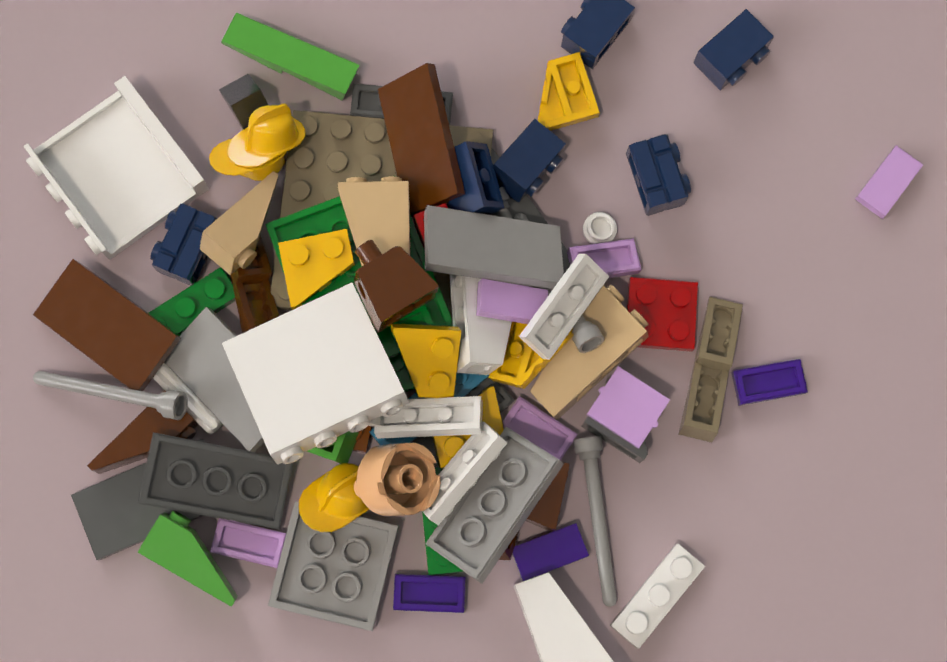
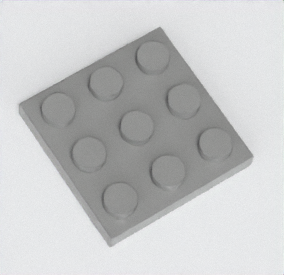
M295 501L268 606L373 631L398 526L358 517L345 527L334 532H319L311 529L303 522L299 514V502Z

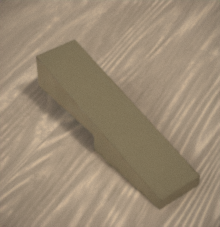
M709 297L678 435L712 443L718 434L727 379L733 364L743 304Z

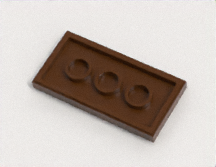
M425 63L378 89L397 177H400L402 181H409L411 217L425 211L427 205L439 206L465 194L435 64Z
M75 259L71 260L33 314V316L129 389L144 391L181 339L180 336Z

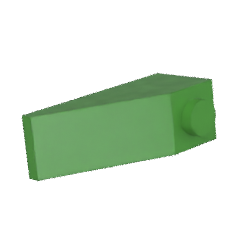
M173 510L170 515L166 512L160 514L138 553L232 607L238 595L196 530L188 526L191 521Z

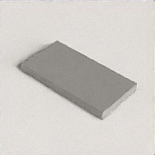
M427 205L424 211L425 271L554 289L564 275L560 226Z
M205 307L180 335L181 339L164 362L249 452L255 453L264 443V440L222 345L223 342L237 335L212 309Z
M505 427L500 435L507 442V445L502 449L498 458L491 462L478 478L476 484L465 493L455 505L453 511L436 527L425 543L481 584H483L564 465L558 458Z

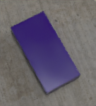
M801 359L731 372L738 406L808 393Z
M577 523L517 545L512 553L522 581L529 580L589 556Z
M395 574L393 610L464 613L466 577Z

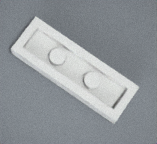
M578 254L519 337L542 359L550 360L609 278V275L587 254Z
M481 396L408 399L409 403L403 405V409L400 412L389 417L380 416V426H374V434L377 439L482 434L483 401Z
M484 421L482 422V434L471 435L439 473L441 483L438 496L431 507L422 511L428 519L438 526L453 511L455 505L476 484L481 474L492 461L498 458L502 449L507 445V442Z
M678 543L675 544L610 626L635 648L639 649L705 566Z

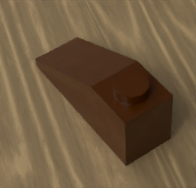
M146 407L87 466L92 471L102 474L148 457L153 432L191 440L197 433L195 428L199 424L187 411L182 419L174 420L163 417L161 413L157 412L156 408Z

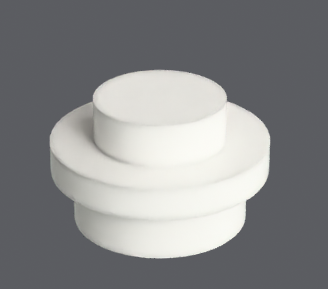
M603 212L591 214L583 225L584 237L591 244L611 242L617 233L615 220Z

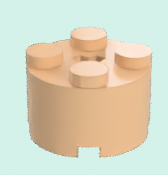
M418 443L374 446L363 457L359 465L357 480L354 483V491L364 504L376 514L382 516L417 514L431 507L438 496L441 482L440 475H436L434 464L437 462L433 454L426 447Z

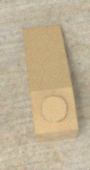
M274 171L202 233L200 250L229 275L233 274L239 267L245 269L257 255L255 250L279 176Z

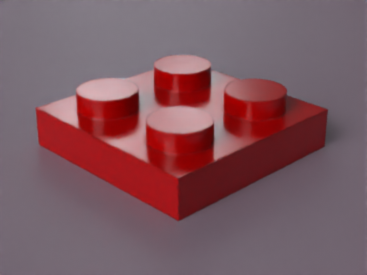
M629 278L627 311L630 313L635 309L648 323L645 330L648 332L649 337L638 347L694 351L698 282Z

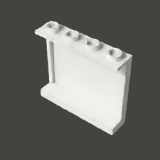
M123 76L114 83L118 90L37 148L33 150L28 143L24 145V148L31 156L26 159V162L38 177L44 173L50 182L45 187L58 203L63 199L70 208L64 213L76 229L83 226L89 236L84 240L96 255L102 252L109 260L166 221L172 210H178L180 203L188 205L209 190L202 176L126 76Z
M353 283L347 284L222 343L268 452L278 465L281 463H293L301 459L304 452L315 447H327L333 444L338 436L348 431L352 433L361 431L370 425V421L382 415L384 417L395 415L403 409V405L409 403Z

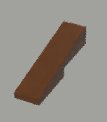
M261 234L255 250L257 253L255 259L245 269L239 267L231 274L242 333L279 317L274 296L270 293L269 278L272 271Z

